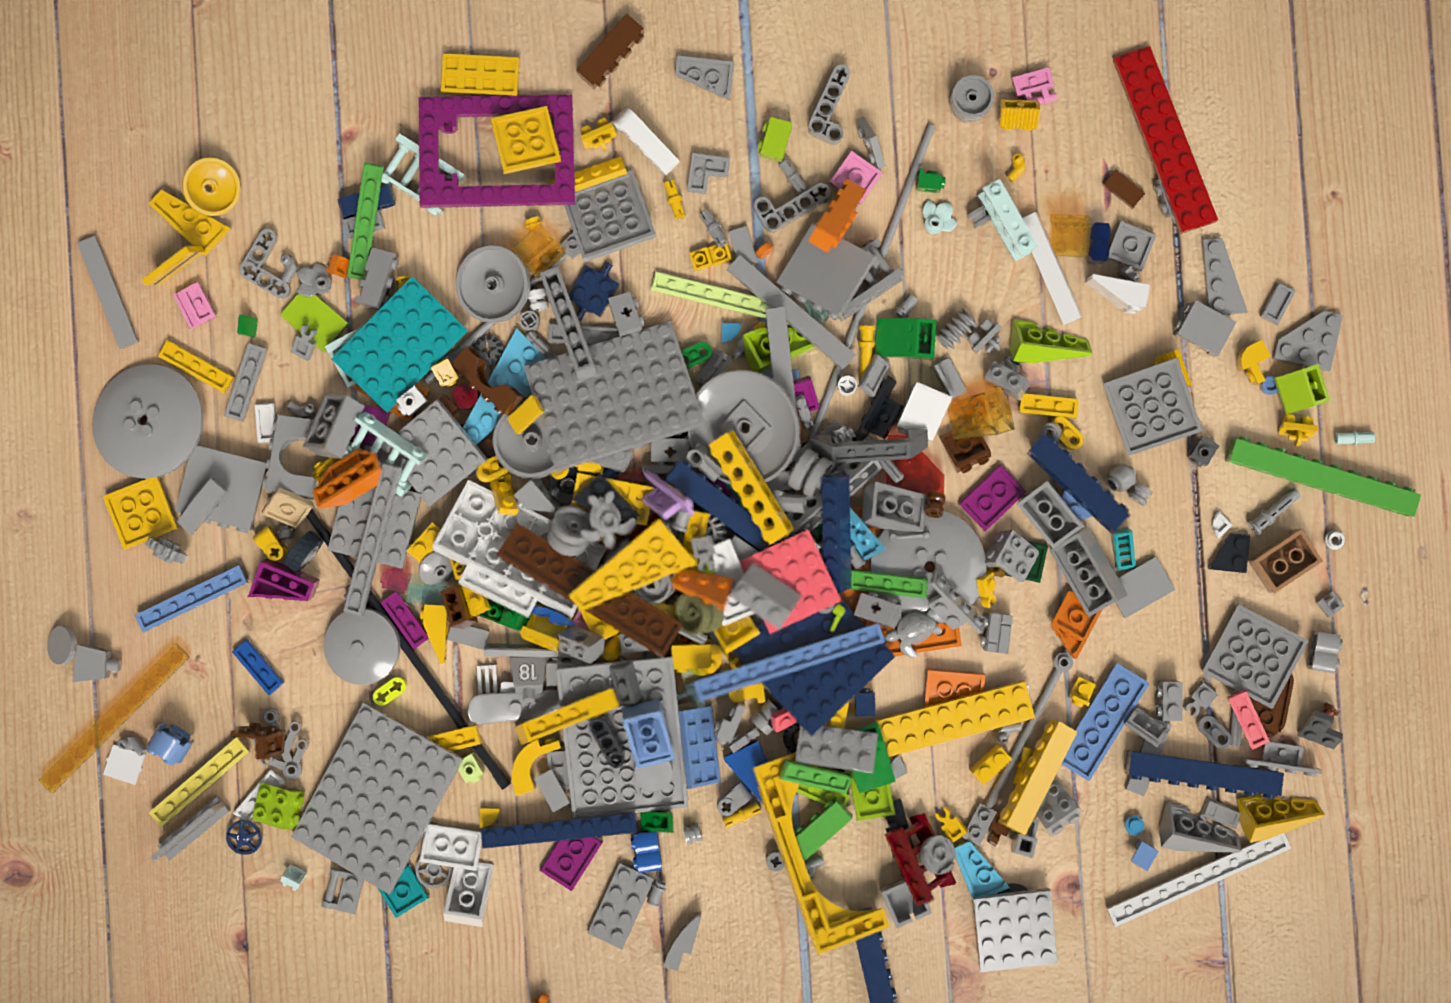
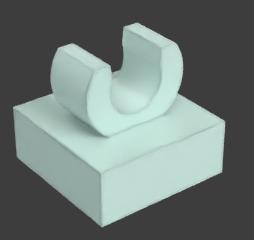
M290 864L280 881L283 882V886L289 885L295 891L304 881L307 872Z

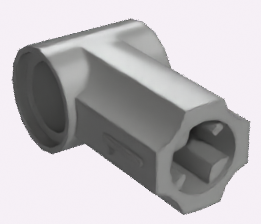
M697 446L687 454L688 463L701 470L711 481L715 482L723 473L721 465L709 455L706 447ZM695 452L700 454L701 460L696 458Z

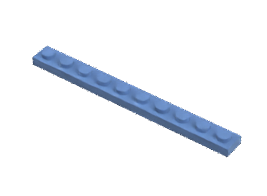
M878 623L694 682V687L700 702L882 644L885 640Z

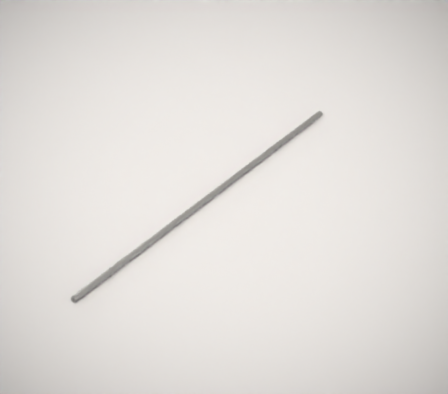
M928 124L879 253L884 260L935 130L933 125ZM879 265L877 268L873 267L871 273L876 281L881 270ZM867 283L865 291L869 289V283ZM867 305L855 314L844 343L849 349H851ZM837 365L807 442L812 439V436H816L820 430L842 369ZM796 490L788 491L787 494L795 495Z

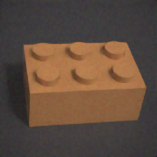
M1294 529L1249 559L1248 562L1269 593H1276L1323 562L1304 531L1302 529Z

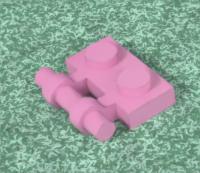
M1050 68L1012 77L1016 97L1024 96L1025 100L1039 101L1040 104L1044 105L1057 100L1056 92L1048 93V89L1054 87ZM1041 91L1040 97L1032 99L1031 93Z

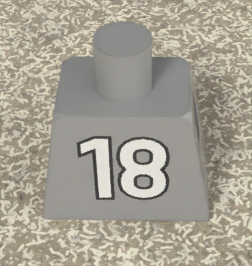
M547 657L510 658L514 690L517 694H523L524 702H534L535 693L543 692Z

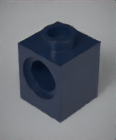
M862 688L855 695L856 716H876L875 692L870 691V688Z

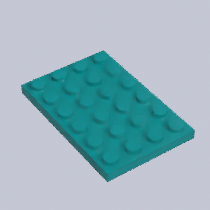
M412 276L331 360L388 413L398 403L396 400L415 386L428 373L431 366L437 363L468 330Z

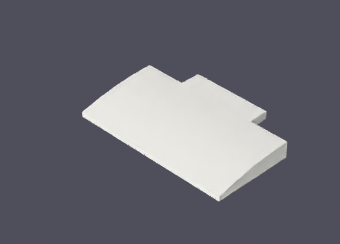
M468 480L436 538L433 550L466 566L459 584L528 618L537 601L572 618L578 606L496 556L517 523L548 541L547 534L552 520L531 510L521 508L519 505L517 515L498 514L492 491ZM590 542L584 553L573 557L596 570L607 548L597 542Z

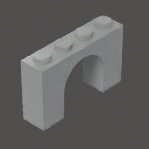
M278 415L277 420L273 421L272 431H275L274 439L271 438L269 450H272L271 457H268L266 462V469H269L268 476H264L263 487L267 493L274 494L276 489L280 487L303 498L314 500L312 491L317 484L316 478L290 474L283 468L281 462L282 453L289 444L295 441L306 440L314 420Z

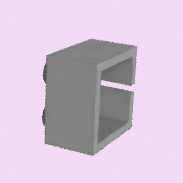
M904 878L880 888L896 928L913 922L910 916L912 913L916 920L932 914L928 903L916 906Z

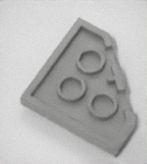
M1323 311L1276 341L1273 359L1302 366L1319 364L1320 370L1331 371L1343 315Z

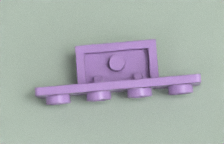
M648 470L644 471L649 485L654 487L653 491L642 498L645 505L664 519L672 516L679 509H682L690 516L694 514L691 508L693 504L687 496L683 497L676 488L673 489L665 480H660L656 473L652 474Z

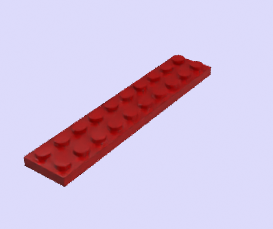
M1147 46L1115 57L1113 59L1114 65L1180 234L1217 222L1218 217L1151 47Z

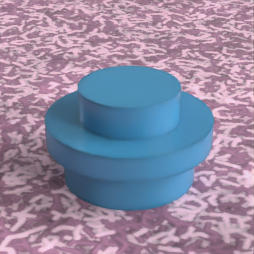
M1130 816L1125 821V829L1131 835H1138L1144 830V822L1138 816Z

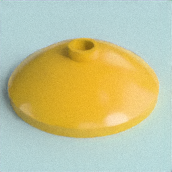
M203 158L191 164L186 170L182 180V190L187 203L195 211L207 216H218L230 211L237 203L240 196V181L236 172L228 163L217 158ZM206 184L210 186V191H206Z

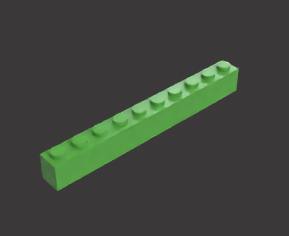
M1239 436L1238 439L1231 440L1226 462L1400 515L1415 517L1421 494L1415 493L1416 490L1413 488L1404 487L1402 489L1398 488L1397 484L1393 482H1378L1379 478L1367 475V478L1360 476V472L1353 470L1348 472L1342 471L1340 466L1331 464L1329 467L1323 465L1324 462L1317 459L1309 461L1305 459L1304 455L1297 453L1293 455L1286 454L1287 450L1281 448L1273 450L1268 448L1269 445L1257 442V444L1250 443V439Z

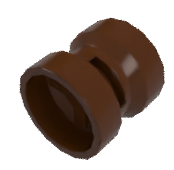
M929 492L927 494V505H925L924 509L925 515L932 518L943 516V505L946 499L944 494L940 492Z

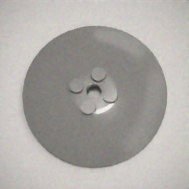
M145 364L127 369L113 378L98 398L92 424L96 446L105 461L125 475L150 479L169 474L184 464L198 445L203 429L202 403L190 381L171 368L162 365ZM147 415L148 420L146 424L141 425V417Z
M736 370L716 376L699 390L696 398L705 426L688 431L692 450L697 446H704L709 451V455L720 464L718 459L711 454L709 444L734 430L765 482L778 476L789 465L799 442V419L791 398L778 383L757 372ZM743 422H747L750 425L749 432L742 430ZM727 450L728 458L732 459V453ZM695 452L696 458L701 460L700 454ZM737 467V473L742 476V469ZM724 473L718 478L725 483L731 484L728 475Z
M944 511L943 516L939 518L925 515L923 532L883 530L878 540L886 549L871 557V571L928 578L926 599L877 592L882 600L888 597L897 600V603H901L902 617L909 613H922L926 615L931 609L928 605L929 600L940 594L930 584L932 574L935 571L944 576L947 582L957 589L959 594L971 605L978 598L979 593L976 579L986 574V557L980 539L965 521ZM924 531L930 533V537L927 539L919 537L898 539L896 542L890 540L891 534L900 536L920 534ZM927 561H931L935 565L932 572H926L924 569V564ZM937 614L933 618L936 624L944 623Z

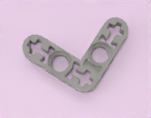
M264 229L260 232L239 268V272L243 278L277 298L286 299L291 294L290 285L262 269L278 241V236L273 230ZM270 233H272V241L266 242L264 236L270 235ZM260 242L263 245L266 242L265 246H267L268 249L266 250L264 247L260 246ZM257 249H261L264 252L263 257L259 260L254 258V252ZM252 266L251 270L256 272L258 275L255 277L249 273L247 274L245 268H250ZM264 275L270 277V283L266 286H263L260 282L261 277ZM274 283L279 287H283L285 285V294L281 293L279 295L280 291L273 287Z

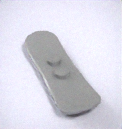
M558 689L543 690L542 693H535V701L530 703L523 701V694L515 692L480 694L473 697L469 702V718L474 724L479 725L536 719L560 709Z

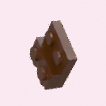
M974 420L939 436L956 473H967L972 469L973 465L977 463L984 465L991 457V450Z

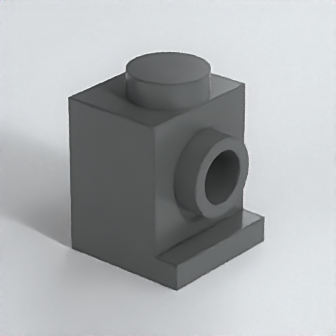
M1204 436L1198 437L1188 458L1192 459L1191 463L1198 467L1208 466L1220 445ZM1203 449L1207 451L1206 456H1202L1201 451Z

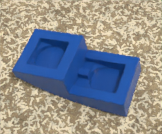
M534 606L532 614L538 617H549V622L555 625L574 626V621L554 610Z

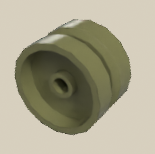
M684 593L678 598L675 607L676 620L683 624L681 630L688 635L716 631L723 622L724 611L718 609V606L713 603L707 604L703 602V599L698 596H690Z

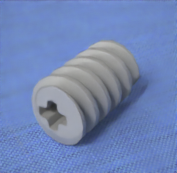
M962 308L963 313L957 312V318H951L952 324L946 323V329H940L941 335L936 333L935 338L946 349L949 347L955 349L953 343L960 344L959 337L966 338L964 332L971 333L970 326L977 327L975 320Z

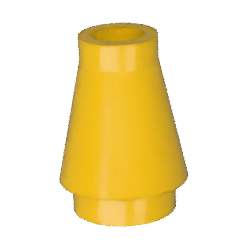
M614 635L606 644L604 654L600 656L608 662L618 660L621 651L619 635Z

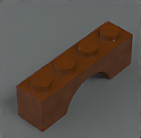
M464 347L451 363L456 369V374L462 378L465 377L469 381L468 385L474 390L478 389L485 401L492 402L495 405L494 409L499 414L511 415L524 401L525 397L513 385L503 384L498 387L489 385L484 375L486 360L474 349Z

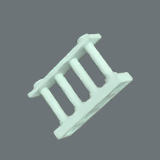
M399 133L395 139L399 144V149L384 171L382 183L386 185L391 183L419 201V189L414 193L406 188L419 168V145ZM411 151L416 154L414 156L415 160L401 182L398 183L391 178V175L405 153ZM439 159V173L443 171L447 174L446 178L452 179V174H458L459 182L463 184L467 177L462 172ZM426 208L428 212L435 216L437 213L441 216L444 214L439 208Z
M998 179L984 187V192L980 193L977 197L982 206L985 207L987 215L991 217V222L1013 261L1016 262L1032 253L1031 250L1037 248L1038 245L1002 181Z
M364 412L355 420L361 427L354 441H349L347 451L343 457L357 449L362 450L359 446L368 430L375 434L377 438L369 452L377 455L385 441L393 447L385 463L393 465L400 452L409 458L401 473L396 494L402 497L412 486L407 481V478L415 463L420 465L429 455L420 447L413 445L379 422L373 415Z

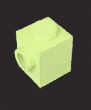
M472 752L463 757L464 760L458 770L465 783L471 781L473 784L482 779L481 775L485 771L475 753Z

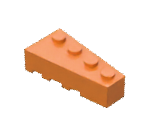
M846 179L842 188H840L817 224L808 242L829 253L832 247L836 249L840 240H842L851 223L856 218L858 213L855 210L867 190Z

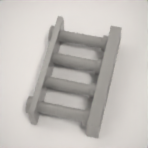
M878 238L874 241L872 239L867 241L862 249L875 255L880 261L878 265L886 274L885 278L881 281H876L868 271L865 279L870 285L869 289L865 292L857 289L853 300L850 301L842 314L845 319L904 280V273L901 269L892 270L877 250L880 247Z

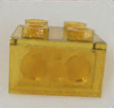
M1050 214V223L1052 224L1051 246L1055 255L1089 257L1091 217L1089 215Z

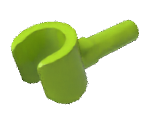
M840 604L832 611L837 615L830 627L832 632H834L838 621L845 613V608Z

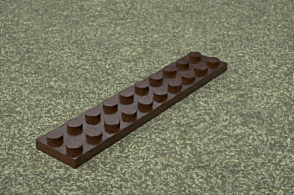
M519 523L515 525L496 554L501 560L573 604L575 603L569 597V594L596 572V570L573 556L557 552L547 540ZM630 591L585 609L586 612L663 658L683 626L676 619Z

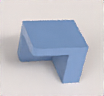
M1138 839L1135 843L1137 850L1131 858V862L1148 871L1159 851Z

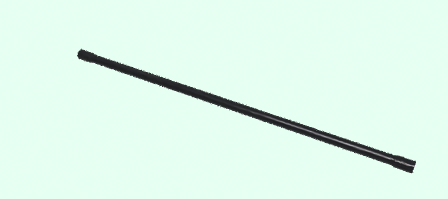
M311 509L306 517L325 544L329 546L331 534L314 510ZM331 551L352 579L355 567L345 554ZM370 589L367 602L372 609L384 614L393 623L399 635L400 648L458 728L469 726ZM482 743L472 746L491 772L499 787L503 790L509 786L511 782L497 766Z

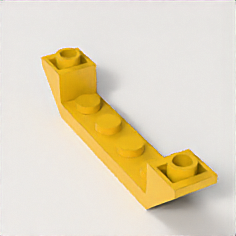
M612 688L514 728L520 744L524 745L620 707Z

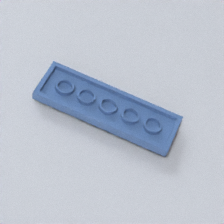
M1115 663L1074 730L1077 734L1062 765L1090 781L1150 683L1120 664Z

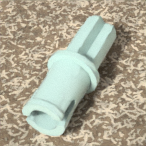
M1353 430L1348 433H1335L1336 445L1353 444L1355 446L1359 443L1375 442L1374 432H1357Z

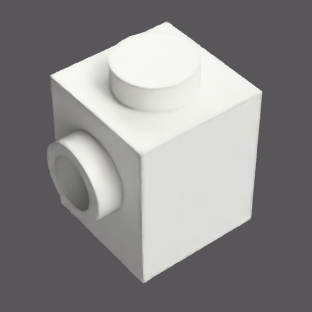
M415 386L396 400L399 403L397 408L404 416L407 414L411 417L429 403Z

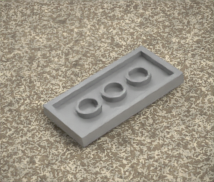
M800 725L795 762L873 773L878 734L822 726L811 737Z
M620 862L588 930V934L623 949L655 878L645 873H639L638 870Z

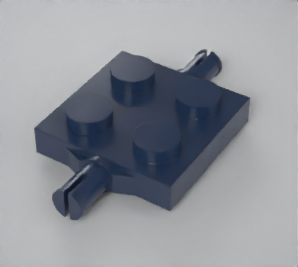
M606 262L601 271L594 270L586 265L572 288L569 298L570 301L579 307L576 313L578 321L581 322L586 312L593 313L601 318L609 304L608 298L613 297L620 286L619 283L613 281L608 276L613 267L609 262Z

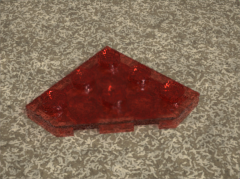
M888 435V439L908 438L907 435ZM920 452L911 459L891 460L903 473V479L896 483L887 473L886 485L920 494H928L929 492L944 494L945 475L923 452Z

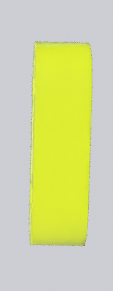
M402 677L391 679L374 692V702L379 706H384L406 690V680ZM395 681L397 683L402 682L403 685L400 686L401 691L396 689L392 692L391 688L395 686ZM388 691L389 695L385 697L386 701H379V692L383 694Z

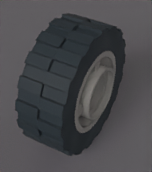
M312 530L307 532L287 554L284 564L295 573L299 572L315 556L324 540Z

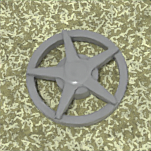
M418 860L416 876L421 884L428 888H439L449 881L452 867H449L448 875L442 872V865L429 863L426 869L419 870L421 862ZM420 873H427L430 877V884L421 878ZM439 875L446 878L444 882L432 885L434 878Z

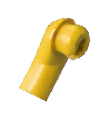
M1020 153L1013 155V170L1006 176L1012 183L1025 171V159Z

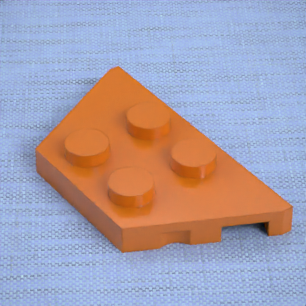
M1068 591L1051 621L1050 627L1072 658L1077 659L1102 610L1088 617L1074 591Z

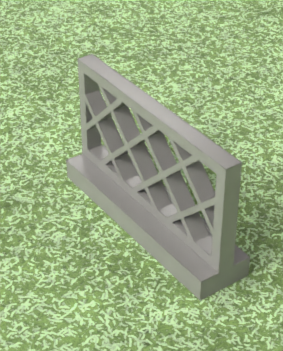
M217 796L157 845L159 850L151 856L152 860L156 861L163 856L171 860L231 810Z

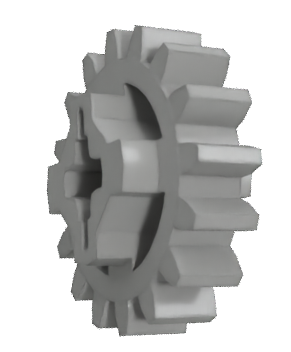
M149 536L145 546L154 551L152 553L153 556L170 564L172 561L184 564L188 556L184 551L179 550L181 545L163 536L161 539Z

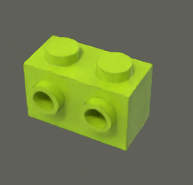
M770 117L769 122L765 121L763 133H766L764 140L760 139L757 150L760 151L761 158L782 163L793 125L792 122Z

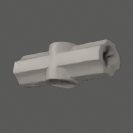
M777 490L771 491L784 512L805 513L807 507L805 495L786 494ZM758 500V507L763 509V503Z

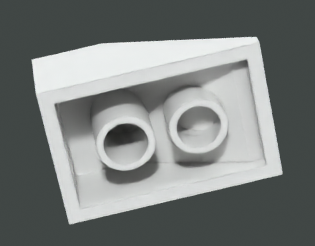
M1095 274L1086 279L1085 283L1119 309H1124L1125 313L1136 314V312H1140L1147 306L1149 284Z
M479 862L477 871L454 867L443 913L444 921L483 927L494 865Z

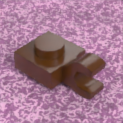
M997 811L989 827L993 831L987 841L995 847L999 842L1001 834L1007 837L1010 828L998 822L1001 814L999 811Z

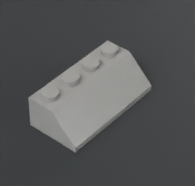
M1089 528L1075 534L1050 550L1088 617L1128 595Z

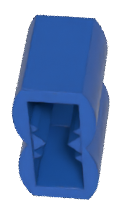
M645 831L634 833V838H630L631 848L636 851V857H633L634 869H638L639 873L662 870L657 832Z

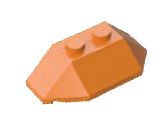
M357 449L328 467L319 480L317 487L312 491L317 507L322 509L347 505L376 487L382 471L377 455L373 452Z

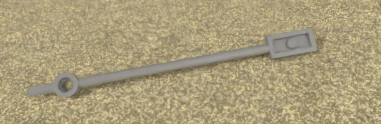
M574 233L560 244L563 251L540 272L557 267L568 256L574 260L580 254ZM540 272L530 280V291L542 281ZM485 322L455 351L446 353L439 361L448 357L452 363L464 347H470L495 323ZM433 371L424 378L428 385L436 379Z
M1065 649L1064 653H1058L1053 658L1055 670L1033 711L1035 718L1028 720L1010 755L1012 761H1009V764H1006V767H1004L986 804L978 803L966 826L969 832L962 837L980 846L997 813L992 807L1062 672L1069 671L1073 666V659L1067 649ZM1062 659L1067 661L1065 666H1062L1060 663Z

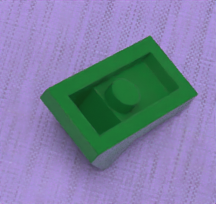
M671 810L640 812L641 831L673 833V812Z

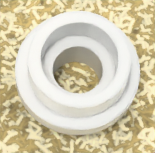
M1333 530L1326 534L1325 544L1328 548L1336 550L1344 545L1345 538L1340 531ZM1333 536L1337 538V542L1335 544L1331 541Z

